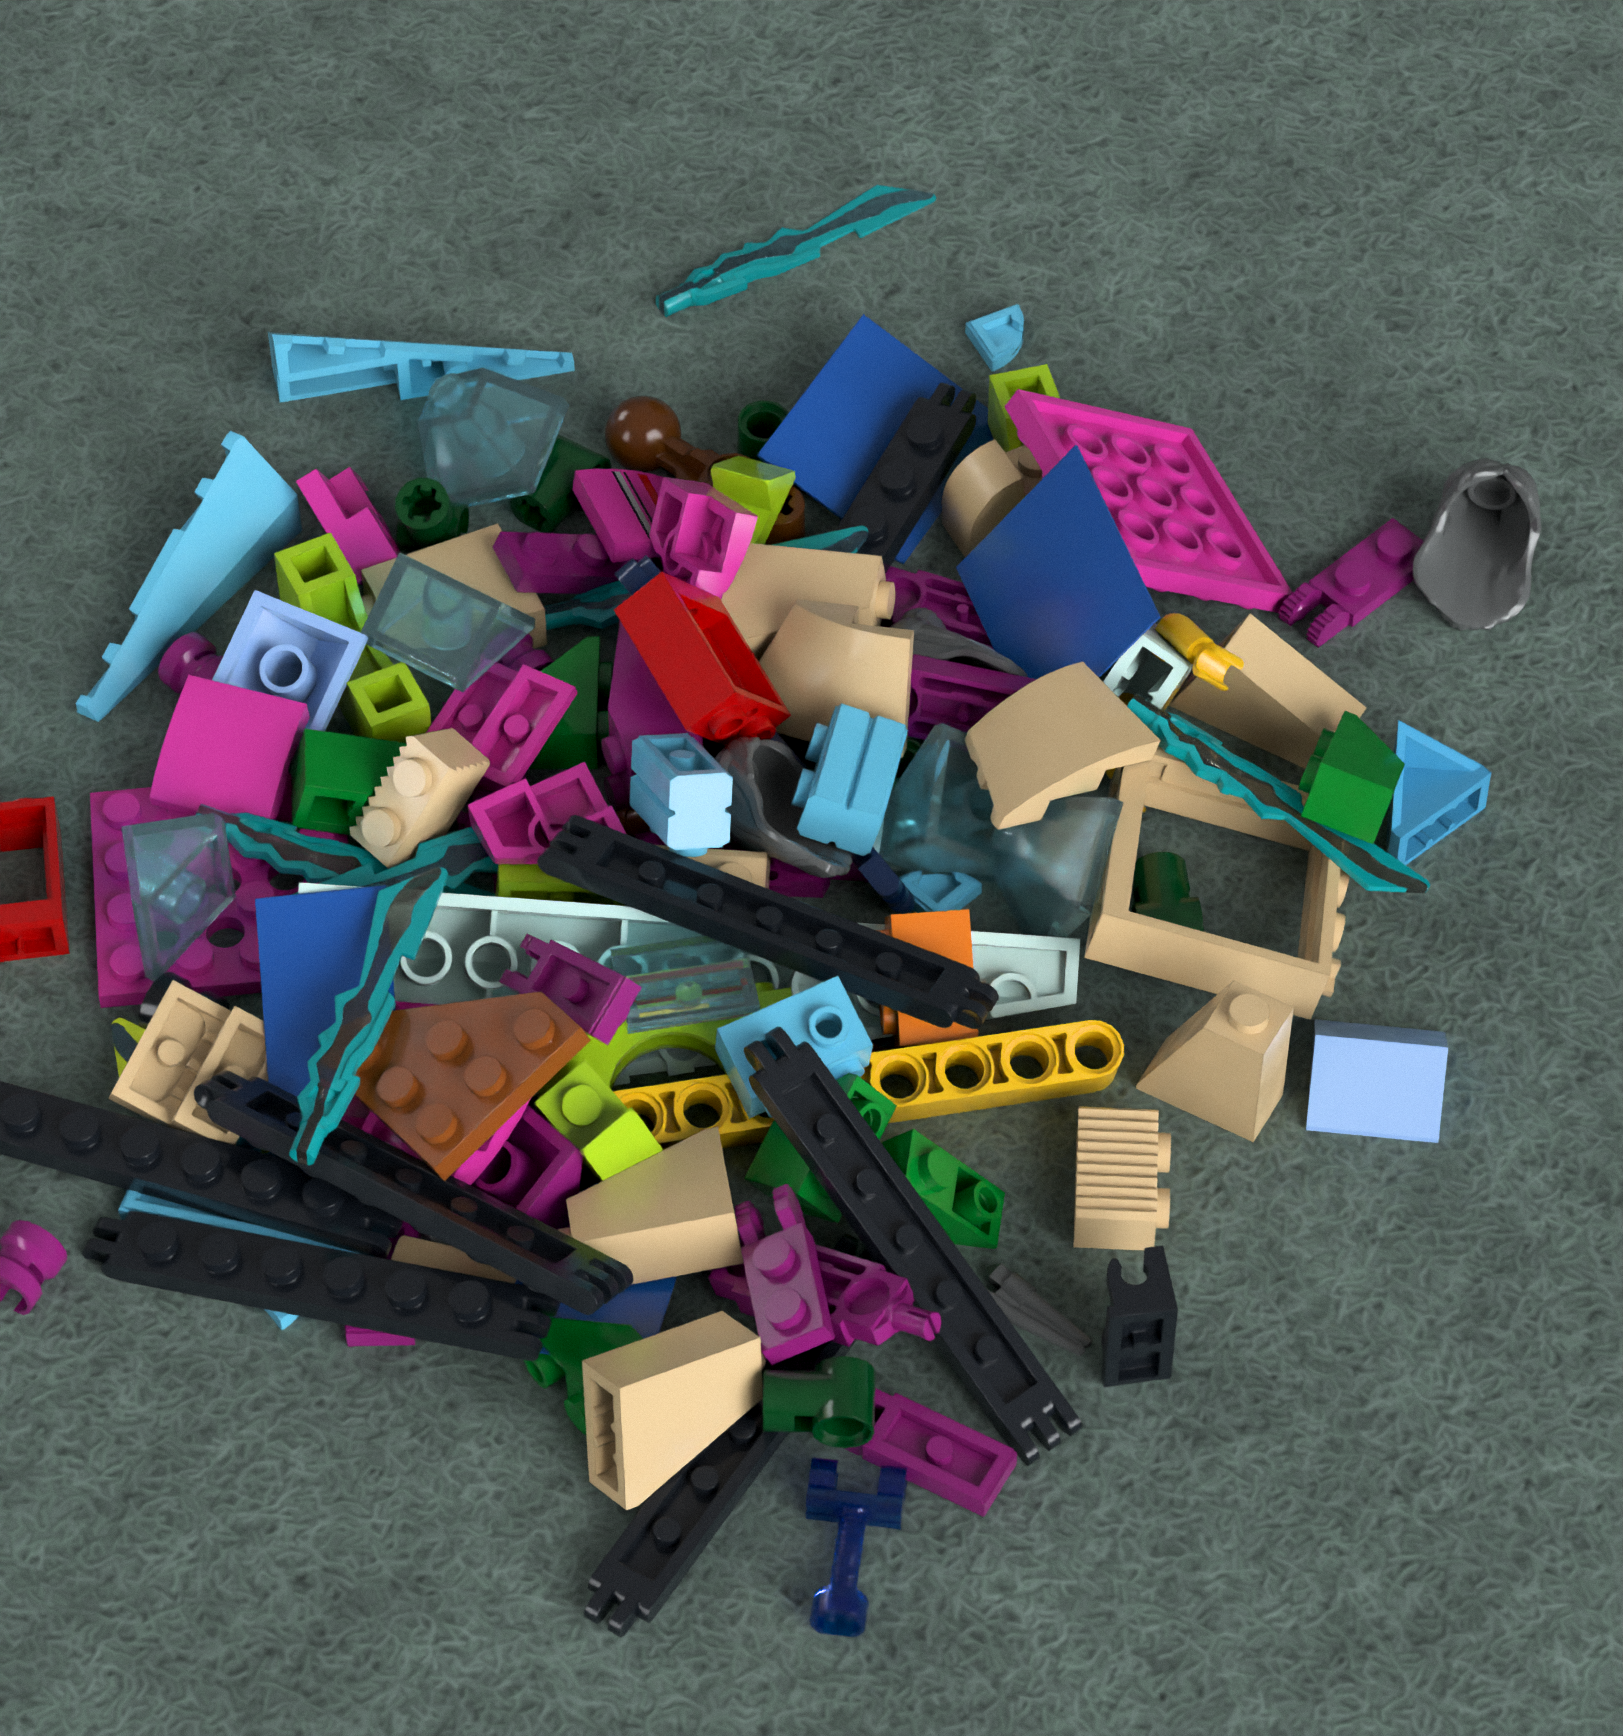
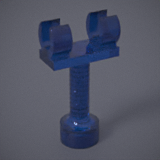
M813 1457L806 1494V1519L837 1522L838 1528L830 1582L828 1586H823L814 1593L810 1625L821 1634L857 1637L866 1629L869 1608L867 1596L857 1590L866 1526L901 1530L907 1488V1468L881 1465L877 1495L836 1490L839 1460Z

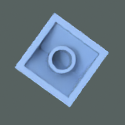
M254 590L212 681L306 703L310 718L305 729L326 731L347 686V682L369 638L365 634Z
M1315 1019L1306 1130L1438 1143L1448 1053L1445 1032Z

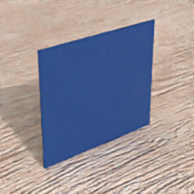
M863 314L757 454V457L765 463L794 470L796 478L793 484L842 520L915 401L919 397L930 399L938 385L942 382L955 387L954 400L963 389ZM977 399L972 414L976 415L975 428L894 559L899 563L904 564L942 512L943 491L955 468L974 450L993 440L988 426V408Z
M1077 445L1047 473L956 567L993 649L1019 665L1029 678L1038 679L1055 670L1079 662H1084L1100 678L1161 618Z

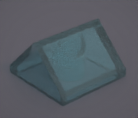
M399 552L361 633L369 638L366 643L367 645L464 692L535 628V618Z
M215 813L121 826L131 901L145 977L153 982L175 963L236 897L224 818Z

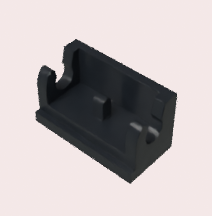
M1163 1245L1144 1248L1143 1272L1146 1274L1147 1279L1141 1284L1133 1285L1123 1280L1121 1276L1122 1266L1117 1258L1111 1259L1108 1264L1106 1282L1111 1303L1107 1307L1106 1326L1101 1338L1103 1350L1101 1376L1104 1387L1171 1378L1178 1307Z

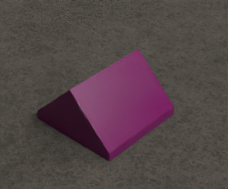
M528 1104L522 1117L499 1152L471 1186L557 1230L570 1227L566 1199L579 1193L583 1156L580 1153L581 1150Z

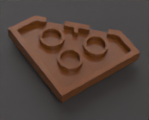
M542 992L394 1010L373 1052L356 1072L355 1076L360 1077L361 1084L354 1096L445 1181L591 1040L573 1019ZM369 1014L336 1044L332 1055L323 1063L333 1076L336 1074L346 1047L371 1022Z

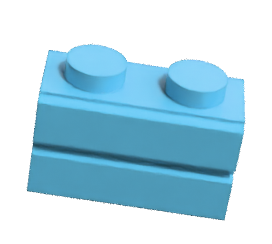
M842 703L839 706H835L828 726L816 723L805 755L806 760L815 762L816 765L814 771L802 769L791 805L802 808L796 829L799 831V835L825 844L831 841L835 842L837 848L861 856L870 854L884 819L908 733L905 724L881 716L873 719L870 718L869 712Z
M688 733L643 735L633 740L631 769L636 775L632 776L630 781V806L648 824L650 831L658 835L669 847V851L684 857L702 856L707 853L708 848H719L729 843L731 814L725 808L731 806L733 777Z

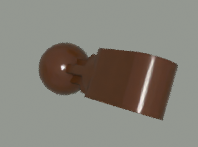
M635 396L624 400L611 412L605 427V440L610 454L621 466L629 470L651 472L663 468L674 475L676 479L703 482L713 487L711 476L713 464L736 456L749 458L738 453L719 455L713 450H701L693 447L681 439L680 422L673 409L664 401L652 396ZM793 486L764 545H772L805 537V502L802 494Z

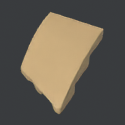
M797 599L759 661L791 714L789 718L776 727V731L779 734L810 742L816 723L828 726L835 706H839L841 703L869 712L870 718L873 719L881 716L905 724L908 730L914 630L858 624L859 606ZM907 736L904 743L901 758H903L904 753L907 749Z
M1084 662L1065 666L1027 684L989 711L968 730L965 737L970 758L978 766L976 776L980 788L990 792L994 804L990 819L998 830L1042 820L1050 800L1097 790L1106 770L1152 760L1161 741Z

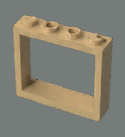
M1157 747L1152 760L1118 767L1115 769L1111 779L1084 958L1214 994L1220 993L1232 981H1236L1294 1007L1293 1015L1311 1020L1321 995L1331 997L1334 993L1335 978L1340 969L1341 960L1332 958V952H1336L1345 926V915L1336 913L1344 900L1349 883V875L1285 820L1261 819L1243 798L1220 793L1216 784L1195 776L1184 761L1166 753L1161 747ZM1237 780L1248 788L1261 803L1266 806L1276 807L1292 815L1348 857L1350 848L1343 845V838H1341L1340 843L1282 808L1273 800L1268 790ZM1282 781L1301 793L1302 805L1305 806L1309 794L1298 790V785ZM1143 806L1309 851L1298 957L1130 912L1129 906Z

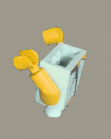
M1179 613L1166 614L1158 624L1155 623L1117 660L1103 682L1126 706L1132 698L1135 699L1136 695L1140 694L1164 711L1191 671H1193L1195 676L1214 687L1227 691L1229 687L1223 683L1227 669L1233 665L1241 670L1244 662L1242 658L1215 644L1187 616ZM1116 768L1105 771L1110 779H1112ZM1143 806V813H1145L1146 807Z

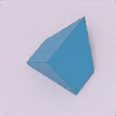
M1398 720L1394 753L1405 763V766L1387 810L1386 852L1407 865L1486 808L1491 772L1480 763Z

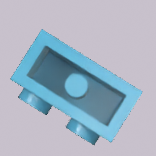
M838 976L717 1029L715 1051L749 1119L765 1111L769 1117L772 1116L749 1083V1076L756 1071L748 1062L744 1054V1047L758 1040L766 1047L774 1060L777 1059L765 1039V1034L775 1027H781L796 1046L803 1041L809 1043L836 1080L847 1073L855 1074L859 1077L863 1076L865 1073L863 1068L869 1065L873 1044Z

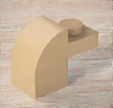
M996 439L970 453L950 475L942 495V524L965 557L1043 479V471L1030 449L1025 445L1004 452Z

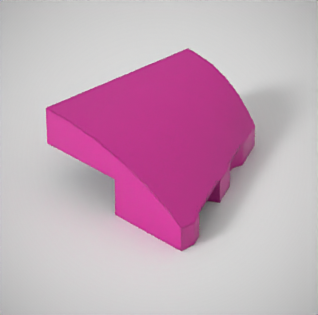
M348 467L331 479H328L318 469H314L296 481L327 534L332 533L356 576L357 584L363 585L362 569L403 556L384 518L367 496L365 491H368L364 481L352 468Z
M663 477L649 537L655 553L659 554L662 558L663 572L716 595L722 600L723 593L730 587L744 560L758 516L707 483Z
M585 762L532 786L529 785L525 778L468 804L470 824L485 851L495 864H538L539 856L546 848L550 847L552 839L558 832L562 831V826L572 815L586 818L626 834L612 805L608 807Z

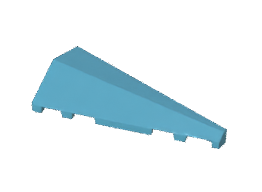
M268 332L272 369L280 403L397 383L400 399L405 400L575 371L571 352Z
M229 431L221 443L226 452L224 463L214 480L202 478L198 484L195 494L202 500L201 504L180 530L173 529L129 607L130 612L135 615V622L122 645L109 643L102 659L110 666L87 696L80 695L76 702L77 713L98 722L104 718L160 665L163 655L174 641L185 634L195 632L274 558V553L281 551L302 531L298 494L244 436Z

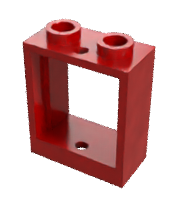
M662 571L614 609L686 731L724 746L733 739L745 736L748 738L759 737L760 740H771L776 733V727L791 716L718 596Z
M54 796L35 799L19 798L14 801L0 802V852L43 847L47 899L0 904V962L70 954L62 836Z

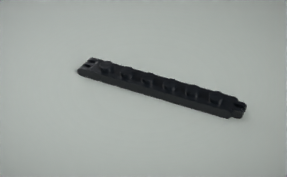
M942 382L938 385L930 399L919 397L915 401L835 530L865 526L868 532L864 530L855 532L858 534L857 536L828 551L851 553L857 548L856 554L882 556L886 574L975 428L976 415L972 414L976 404L975 393L963 389L954 400L955 387ZM780 734L783 739L786 737V735Z
M572 815L562 826V831L555 835L550 842V847L546 848L537 860L539 868L550 876L822 982L838 976L846 991L940 1028H949L955 1022L971 1029H978L982 1026L988 1016V1012L993 1009L999 999L995 988L981 982L977 971L967 965L577 815Z
M779 1026L765 1034L766 1042L777 1059L774 1060L766 1047L758 1040L744 1047V1054L756 1071L749 1076V1083L753 1091L875 1261L882 1264L886 1272L908 1279L914 1293L912 1306L935 1311L940 1314L941 1327L938 1334L933 1332L935 1335L933 1342L1007 1445L1013 1448L1020 1459L1029 1466L1040 1458L1036 1445L1027 1434L1029 1431L1048 1451L1061 1443V1438L1048 1419L1049 1417H1052L1059 1428L1069 1436L1082 1429V1423L1076 1412L813 1047L806 1041L796 1046L788 1034Z
M223 1070L214 1075L211 1080L202 1082L194 1089L195 1101L200 1107L207 1110L208 1116L215 1124L246 1139L253 1147L269 1151L300 1167L307 1175L323 1179L356 1196L363 1204L378 1207L407 1222L419 1233L434 1236L465 1252L470 1259L481 1264L490 1265L521 1281L528 1289L546 1294L582 1314H593L603 1304L611 1301L618 1293H622L633 1283V1273L627 1265L453 1176L443 1181L424 1161L342 1119L337 1128L328 1133L327 1137L324 1138L314 1164L307 1165L306 1152L324 1110L318 1107L315 1108L314 1127L307 1138L297 1163L289 1155L300 1128L299 1123L302 1120L297 1096L259 1077L253 1076L246 1080L231 1071Z
M0 1081L1 1155L359 1254L384 1259L392 1247V1242L388 1238L397 1237L403 1225L401 1219L378 1207L363 1204L356 1196L323 1179L307 1175L300 1167L283 1158Z
M137 1211L128 1212L124 1220L100 1217L93 1229V1235L101 1239H89L82 1251L85 1259H93L103 1263L101 1270L106 1276L128 1283L527 1361L538 1359L543 1347L540 1339L547 1337L552 1326V1321L549 1317L557 1314L561 1302L546 1294L534 1292L520 1284Z
M846 1233L832 1250L854 1256L859 1247V1239ZM867 1248L859 1256V1258L877 1263ZM854 1339L849 1347L828 1341L773 1365L766 1358L765 1366L762 1369L763 1388L765 1369L814 1371L815 1366L822 1360L845 1356L857 1339ZM763 1399L650 1495L592 1574L588 1583V1590L595 1594L586 1606L585 1618L599 1624L614 1604L619 1606L608 1624V1631L619 1637H623L629 1631L637 1618L647 1623H650L655 1618L789 1434V1432L763 1431Z

